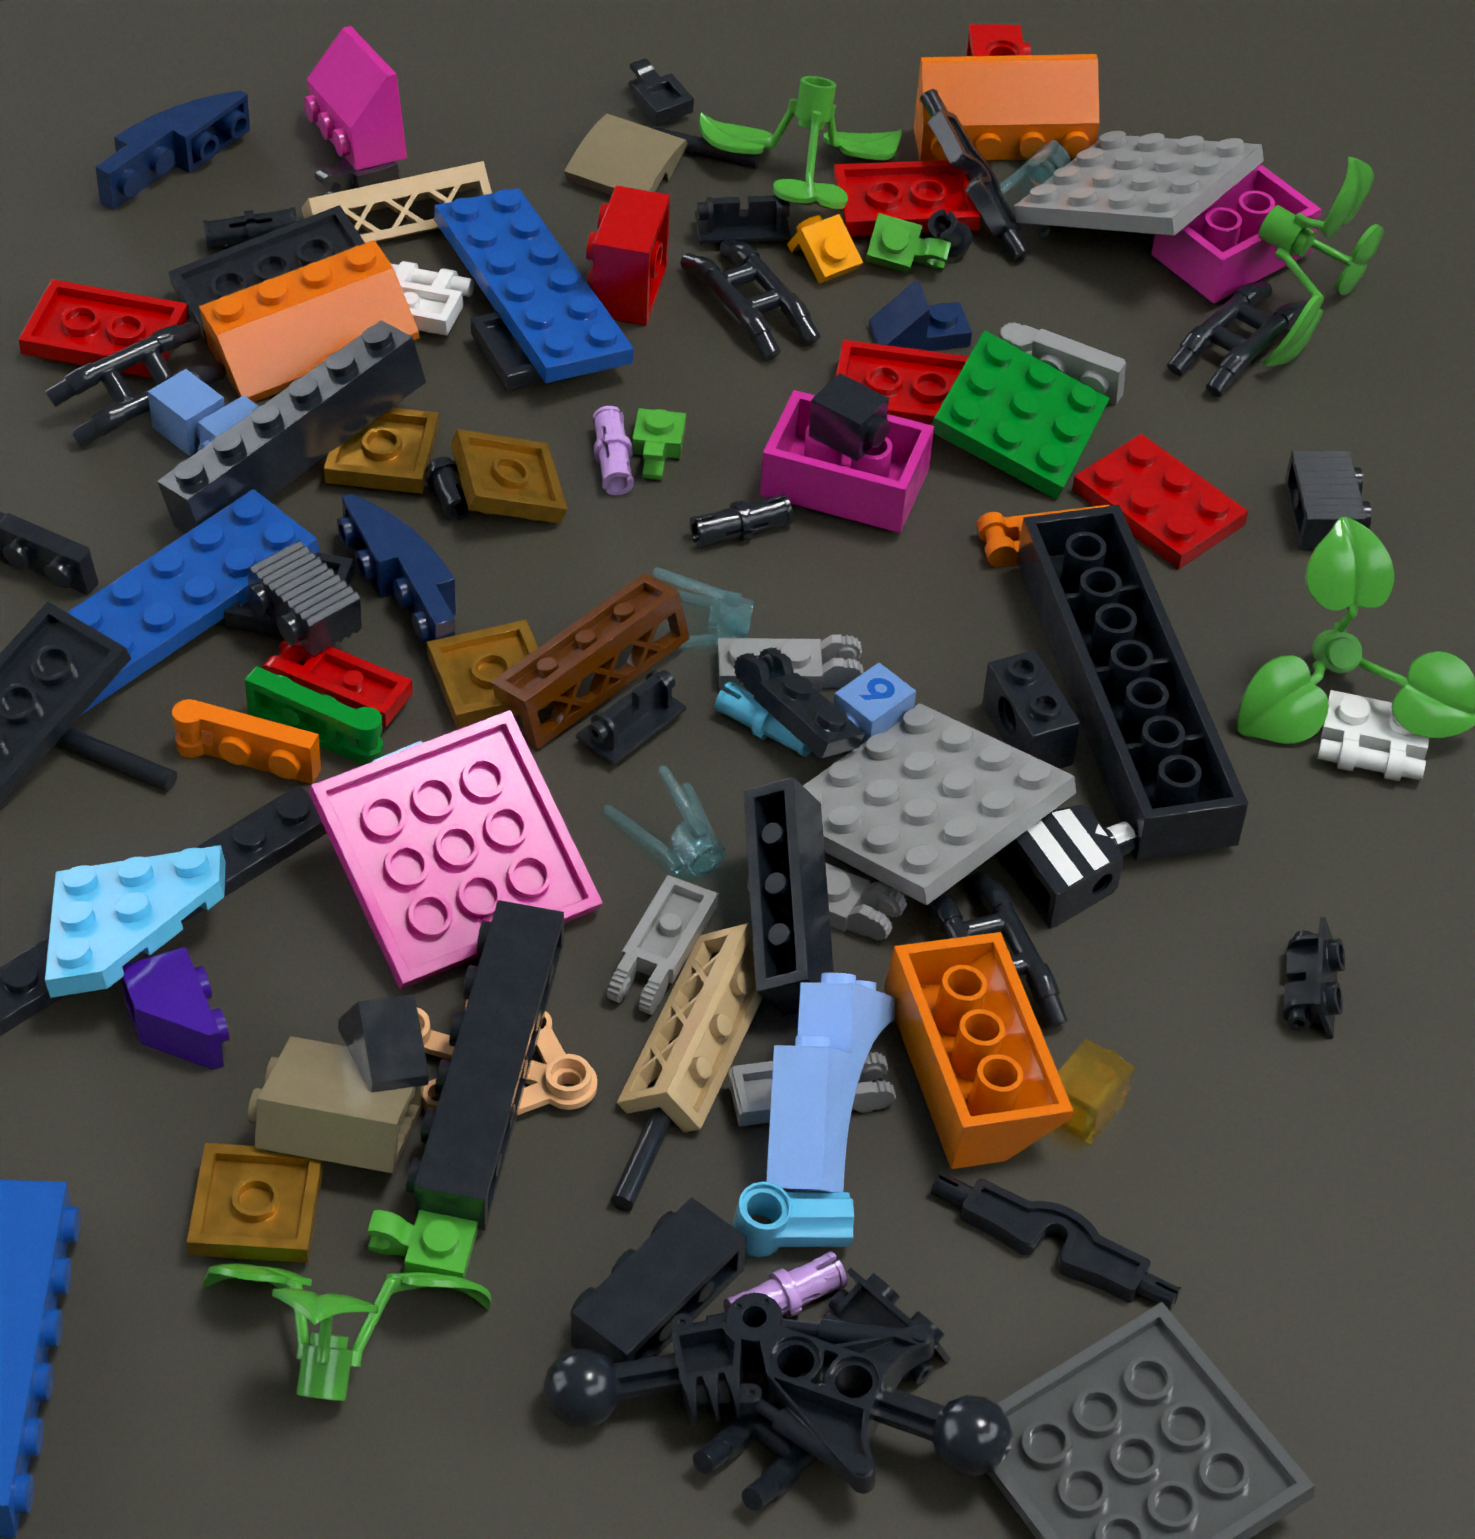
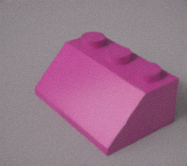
M352 26L344 27L306 79L309 96L303 99L306 116L310 123H315L319 127L325 140L329 139L333 143L337 154L340 157L344 156L355 170L407 158L397 74Z

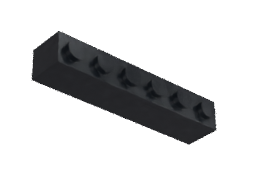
M382 320L367 328L360 336L342 349L328 356L325 361L303 377L293 381L289 387L264 405L254 409L250 415L232 428L218 435L211 443L193 456L179 463L175 469L157 481L174 526L187 533L252 489L268 499L327 456L329 452L342 445L425 384V376L413 337Z
M498 900L492 921L483 920L481 923L476 949L478 954H482L479 966H469L464 982L463 999L468 1000L465 1013H455L451 1025L449 1045L455 1047L451 1061L441 1060L437 1073L435 1093L441 1096L437 1109L427 1108L423 1120L421 1142L427 1144L423 1157H413L408 1171L406 1192L413 1193L415 1196L416 1218L419 1210L478 1221V1229L486 1231L564 946V912Z

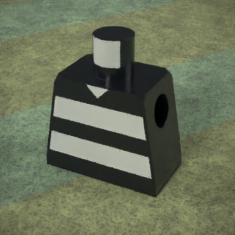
M1075 805L1050 812L1002 848L998 853V858L1047 926L1052 929L1115 892L1119 885L1124 860L1123 856L1137 850V838L1129 823L1123 821L1103 828L1088 807Z

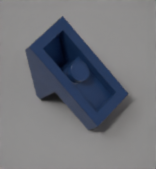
M918 280L912 282L869 319V329L875 344L926 351L970 347L972 331L960 302L929 306Z

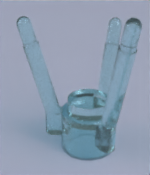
M1056 140L1042 145L1018 171L1000 183L1002 195L1025 177H1029L1030 181L1036 186L1043 184L1054 175V171L1070 163L1069 154ZM1052 225L1041 226L1039 233L1041 238H1047Z
M657 567L654 569L653 574L655 577L699 593L695 594L676 589L679 591L681 602L711 609L708 627L718 629L715 634L689 636L690 639L678 648L718 645V638H748L754 599L741 597L742 593L725 591Z
M665 765L659 768V774L685 819V822L677 826L672 832V850L613 806L606 805L604 807V813L663 858L674 873H678L686 868L690 875L694 877L702 876L714 870L725 857V848L716 837L691 784L684 783L681 789L670 769Z

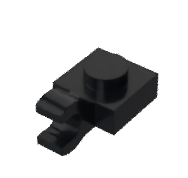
M645 58L630 63V69L637 77L628 83L633 92V100L655 126L693 113L694 98L672 73L660 77L649 60Z
M347 159L337 161L338 168H323L315 173V179L323 185L333 182L332 188L327 193L317 196L400 179L398 164L394 161L355 170Z

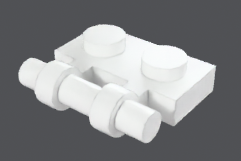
M402 261L399 265L391 263L418 330L447 336L463 308L462 296L471 297L473 293L474 280L458 276L457 271L442 268L439 272L419 269L417 263Z
M1334 690L1330 691L1328 714L1322 729L1317 759L1338 763L1337 768L1353 772L1354 767L1381 772L1384 773V779L1398 782L1401 777L1422 781L1429 737L1416 735L1400 725L1392 713L1391 702Z

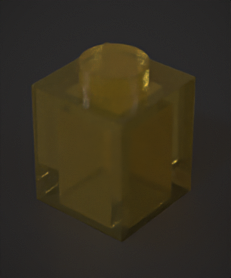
M1086 1038L1058 1071L1074 1111L1072 1118L1060 1125V1127L1092 1145L1128 1101L1135 1066L1126 1062L1115 1051L1104 1049Z

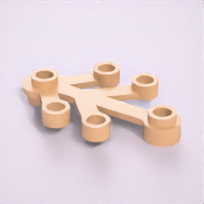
M417 1007L425 1053L451 1060L455 1047L449 1045L450 1035L431 1030L429 1016L425 1011ZM547 1011L542 1023L544 1028L540 1030L536 1045L543 1063L532 1060L526 1081L530 1086L524 1088L517 1115L547 1104L565 1110L578 1109L587 1105L597 1092V1075L594 1069L584 1058L564 1052L552 1030V1017ZM436 1079L429 1081L428 1085L424 1086L422 1100L425 1112L427 1108L437 1109L438 1102L431 1099L436 1095H440L435 1093ZM564 1084H573V1085H575V1086L567 1087V1086H562V1085H564Z

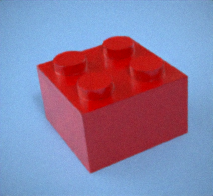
M616 185L610 202L601 204L597 224L598 232H591L587 242L586 259L593 261V268L589 270L587 283L613 320L647 326L668 269L669 194Z

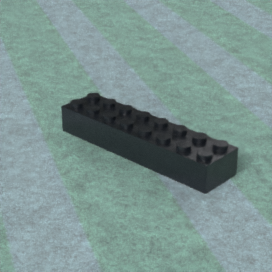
M1120 505L1023 517L1017 562L1121 822L1129 823L1135 832L1137 850L1133 854L1136 861L1238 846L1249 803Z

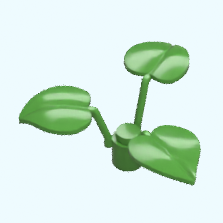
M804 76L801 78L798 98L790 99L788 110L773 135L770 132L757 128L719 122L704 115L703 112H701L699 119L701 134L712 146L733 153L761 154L764 148L774 149L777 146L793 116H797L799 118L798 125L810 129L805 181L795 179L777 180L773 184V193L778 198L800 205L817 204L828 209L845 208L848 196L839 186L827 183H814L819 130L824 129L825 123L827 122L828 132L823 134V141L826 144L840 147V151L846 155L864 159H892L896 155L902 135L901 129L882 133L836 132L834 117L836 105L833 104L836 83L817 76Z
M1348 157V169L1344 184L1325 221L1311 219L1301 213L1295 215L1277 205L1269 212L1261 225L1258 234L1259 238L1277 248L1274 256L1286 263L1311 295V299L1284 340L1270 356L1260 361L1267 366L1286 364L1295 359L1307 345L1323 314V310L1320 309L1324 300L1323 295L1291 256L1297 254L1302 257L1312 247L1345 264L1346 266L1336 280L1334 287L1335 291L1340 295H1347L1359 283L1368 262L1379 247L1384 228L1378 224H1374L1366 230L1351 256H1347L1316 240V232L1310 229L1322 230L1324 236L1332 238L1343 224H1347L1353 219L1368 196L1374 182L1372 168L1362 160Z
M1338 518L1330 532L1317 545L1310 556L1305 577L1309 594L1320 606L1333 611L1347 608V613L1340 621L1334 623L1333 629L1323 631L1314 640L1312 655L1315 660L1313 663L1315 671L1313 675H1310L1309 668L1304 660L1294 655L1274 658L1265 663L1256 672L1240 702L1237 716V731L1244 736L1283 744L1298 743L1311 738L1324 725L1328 714L1329 703L1327 695L1320 687L1316 686L1323 679L1325 669L1336 673H1348L1356 667L1402 686L1392 701L1391 709L1398 723L1406 730L1429 738L1451 737L1469 730L1475 726V677L1463 660L1447 652L1434 651L1425 653L1411 663L1408 677L1406 678L1363 659L1362 646L1359 640L1352 634L1346 633V628L1357 616L1358 606L1377 608L1387 601L1394 584V568L1385 546L1372 531L1351 518Z
M238 1263L216 1265L208 1268L203 1281V1288L233 1278L269 1282L278 1287L279 1289H273L272 1297L280 1299L294 1308L298 1340L296 1358L301 1359L296 1394L346 1401L351 1366L361 1367L363 1350L392 1294L423 1287H445L469 1295L487 1310L490 1309L491 1294L484 1286L460 1277L426 1272L386 1274V1281L374 1304L343 1294L327 1293L318 1295L313 1291L303 1290L302 1285L311 1286L312 1279L274 1267ZM349 1312H369L351 1349H347L349 1337L331 1334L332 1318L334 1315ZM307 1318L314 1325L320 1322L319 1333L312 1332L310 1341Z

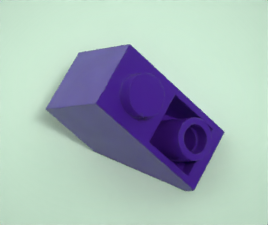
M186 947L123 965L124 976L121 978L124 1001L140 1043L212 1070L224 1067L221 1043L230 1041L228 1027L222 1010L220 1008L210 1009L207 1000L212 999V990L207 973L203 966L193 967Z

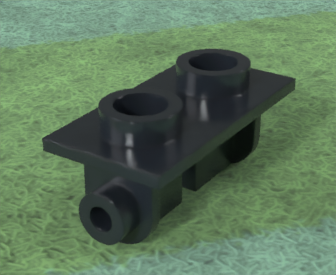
M776 195L748 196L747 209H740L739 197H706V202H697L695 218L700 244H721L725 239H732L736 242H771L791 239L787 217L790 216V202L778 198Z
M661 670L660 672L651 671L647 674L646 680L632 690L629 695L624 696L603 713L597 712L591 717V723L578 732L576 738L612 765L617 764L686 710L684 704L672 697V688L675 687L673 676L666 670Z
M1325 917L1320 918L1319 934H1313L1310 931L1304 930L1298 931L1288 942L1286 965L1288 981L1306 979V981L1285 983L1283 1017L1288 1022V1026L1297 1031L1306 1030L1313 1024H1322L1327 1038L1332 1039L1334 1037L1335 1015H1342L1343 997L1340 984L1337 981V972L1345 970V951L1342 940L1340 938L1333 939Z
M851 1267L849 1268L847 1273L856 1285L850 1292L841 1289L832 1297L829 1302V1308L834 1311L833 1315L841 1321L903 1329L919 1323L927 1324L934 1332V1352L931 1358L936 1354L946 1363L951 1360L939 1344V1341L945 1335L936 1325L919 1311L911 1318L904 1314L894 1305L900 1296L875 1273L866 1281ZM931 1358L907 1371L902 1380L909 1381L912 1379L916 1384L924 1382L933 1370V1365L929 1362Z

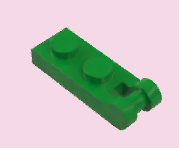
M258 666L245 678L248 715L319 734V746L360 765H366L384 756L383 740L380 737L382 733V715L375 708H351L329 695L319 694L294 683L286 676L276 675Z

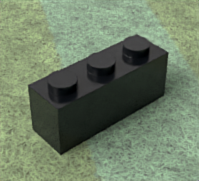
M693 1197L676 1212H666L655 1224L651 1236L637 1250L631 1248L625 1251L614 1264L611 1275L596 1289L593 1287L587 1288L576 1299L570 1312L571 1346L575 1349H595L610 1358L613 1364L658 1356L673 1341L672 1319L674 1316L685 1313L694 1321L744 1271L747 1237Z

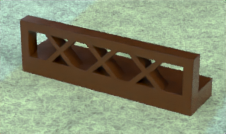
M643 573L491 682L495 698L519 712L529 745L537 750L690 639L679 591ZM667 618L670 631L656 642H652L658 625ZM629 645H633L627 662L620 668L614 669L621 651ZM594 672L595 675L589 690L580 697H576L582 680ZM553 700L557 701L550 719L540 725L537 712Z

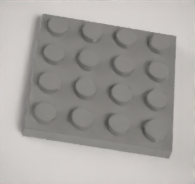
M1123 131L1107 132L1099 137L1097 143L1079 152L1074 160L1065 167L1054 171L1052 177L1043 184L1032 188L1030 194L1015 204L1016 222L1175 236L1264 161L1262 144L1244 143L1239 138H1229L1218 142L1204 141V138L1201 136L1171 139L1165 138L1160 133H1151L1139 137L1126 136V133Z
M920 703L915 708L908 710L904 714L903 720L888 731L873 735L862 743L859 748L854 749L803 785L821 803L824 849L826 853L925 905L931 903L1076 794L1074 775Z

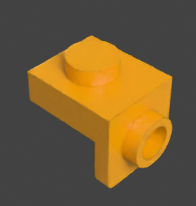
M840 214L824 220L821 215L804 220L797 225L796 229L798 232L787 244L791 253L802 249L819 284L857 270L863 263Z

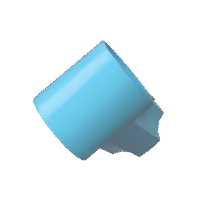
M764 1181L753 1183L745 1188L740 1195L732 1227L747 1237L746 1254L749 1256H769L776 1252L779 1247H850L853 1241V1199L850 1198L849 1192H785L783 1188L774 1183ZM762 1215L770 1219L772 1223L761 1224L754 1221L750 1216Z

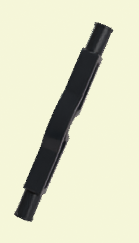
M935 89L926 91L921 95L920 101L931 117L928 123L952 167L966 174L971 179L965 188L967 194L982 215L993 236L1002 240L1013 262L1024 260L1029 256L1030 250L1018 233L1022 228L1016 222V217L1003 197L995 174L982 155L975 149L958 117L954 113L948 112L938 95V91Z
M944 1171L938 1174L932 1185L931 1194H936L962 1207L961 1220L993 1236L1021 1255H1029L1035 1252L1036 1248L1047 1237L1055 1236L1063 1240L1065 1244L1062 1246L1061 1253L1058 1256L1057 1267L1060 1273L1066 1277L1099 1288L1129 1303L1133 1302L1137 1294L1158 1304L1163 1302L1170 1311L1180 1295L1181 1287H1177L1148 1273L1151 1262L1148 1258L1099 1235L1089 1220L1071 1208L1047 1201L1031 1202L983 1178L978 1179L972 1187L945 1174Z

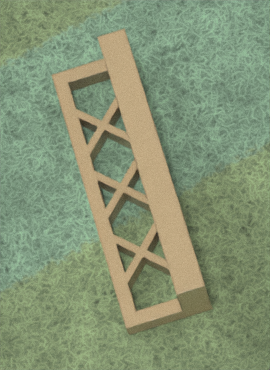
M484 161L308 198L301 208L305 219L340 205L349 220L355 223L354 227L357 231L361 227L369 232L360 235L364 242L367 243L375 240L377 243L440 229L434 219L423 220L410 212L409 208L413 202L433 198L443 204L453 202L452 199L457 192L478 188L480 196L492 194ZM388 207L399 214L392 227L380 230L364 220L369 211ZM403 218L412 222V224L399 226Z
M748 923L699 936L617 1101V1104L626 1114L661 1107L684 1133L701 1130L763 998L756 992L752 927ZM720 951L715 957H713V958L710 960V958H711V956H712V954H713L714 952ZM658 1077L654 1087L647 1088Z

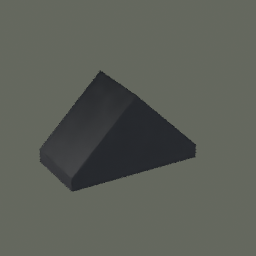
M415 994L358 1001L338 1019V1030L371 1093L428 1085L429 1073Z

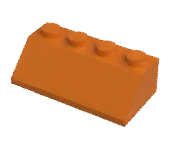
M1097 54L921 57L914 119V134L920 161L948 160L928 123L931 117L920 101L921 95L930 89L937 90L948 112L954 113L958 117L975 149L982 155L985 161L1075 159L1079 152L1097 143L1100 123Z
M375 240L199 306L210 351L216 361L224 365L226 377L238 397L240 398L245 395L253 402L282 392L293 381L303 377L325 361L328 356L342 349L360 336L367 328L381 320L413 337V340L420 338L418 328L395 270Z
M1001 932L894 946L884 991L885 994L896 997L895 1020L951 1169L1007 1161L1072 1118L1073 1108Z

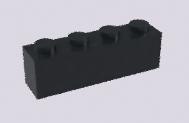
M794 777L743 791L756 992L785 1016L799 1012L800 982L821 983L822 973H834L821 803Z

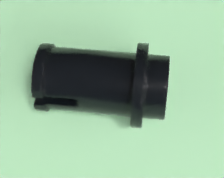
M945 209L938 210L931 215L928 221L929 231L937 239L951 243L948 256L956 257L965 253L972 243L971 230L967 225L957 221V217L952 211H948L947 214Z
M439 457L431 461L426 467L424 480L427 487L436 492L446 518L454 520L455 515L452 508L457 520L466 518L473 511L468 509L456 461L449 457Z

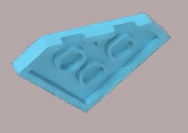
M221 845L206 848H188L181 852L150 857H132L125 861L94 866L81 865L69 870L56 871L45 983L50 998L108 989L124 976L123 965L141 951L151 955L183 930L181 920L199 906L209 910L222 900L225 891L226 862Z

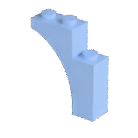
M822 973L821 983L800 982L798 1036L795 1039V1046L774 1045L766 1182L778 1185L785 1192H843L848 1130L858 1081L874 1041L880 1032L895 1020L896 997L876 991V982L856 980V975L846 973Z

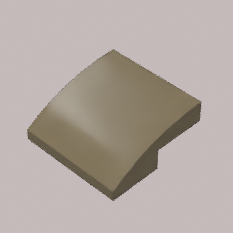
M606 114L583 139L564 172L567 181L611 196L616 185L656 192L662 179L670 180L687 147V141Z

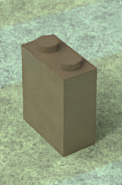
M290 1036L280 1056L271 1057L267 1066L263 1088H255L250 1098L248 1122L256 1124L255 1148L394 1173L422 1110L424 1085L371 1093L347 1046Z

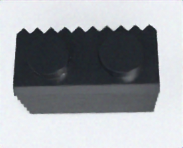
M1291 451L1285 481L1300 548L1304 551L1308 548L1314 550L1340 517L1351 518L1370 529L1371 505L1369 501H1363V498H1361L1363 473L1360 467H1354V464H1352L1351 451Z
M301 540L247 568L249 588L246 589V596L252 609L260 616L267 613L277 623L282 637L289 644L299 643L311 656L316 657L319 651L325 652L328 646L333 647L336 642L341 643L345 637L350 638L353 632L358 633L362 628L361 604L358 593L353 592L351 586H347L345 580L341 581L339 575H335L332 568L328 569L326 563L322 564L320 558H316L313 551L310 552L307 546H303Z

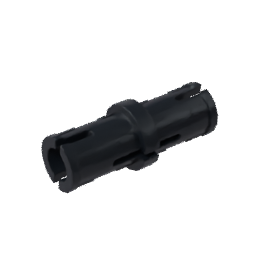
M295 207L254 214L253 210L244 211V216L211 221L204 220L203 226L207 248L209 251L215 248L238 245L295 223L298 220Z
M785 493L756 502L745 503L740 500L732 502L730 508L691 517L690 531L693 541L698 548L738 537L741 541L751 539L754 533L792 524L793 510L789 498L786 499Z

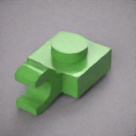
M878 213L865 261L908 274L912 262H917L933 269L943 270L951 243L937 238L921 239L919 237L922 225Z
M638 408L632 449L633 454L643 455V459H645L642 478L662 480L665 459H680L686 429V413L670 412L663 409Z
M374 1210L367 1231L368 1235H371L368 1250L384 1255L405 1256V1273L426 1272L465 1279L478 1233V1221L419 1210L416 1223L413 1225L392 1212Z

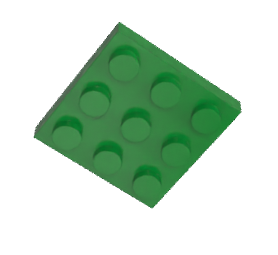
M984 330L932 421L931 426H934V434L1057 500L1110 398Z

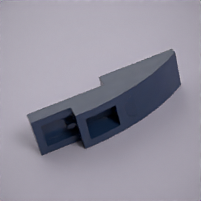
M235 91L196 99L157 113L115 136L116 153L95 166L100 203L114 210L158 178L168 173L175 166L191 173L224 148L250 131L247 94L242 91Z
M354 494L342 496L343 517L337 519L338 532L343 545L346 548L352 546L354 549L355 560L361 578L364 581L371 580L380 598L395 594L400 608L408 607L411 613L413 629L420 643L456 635L455 618L453 616L456 615L455 578L443 560L421 536L393 514Z

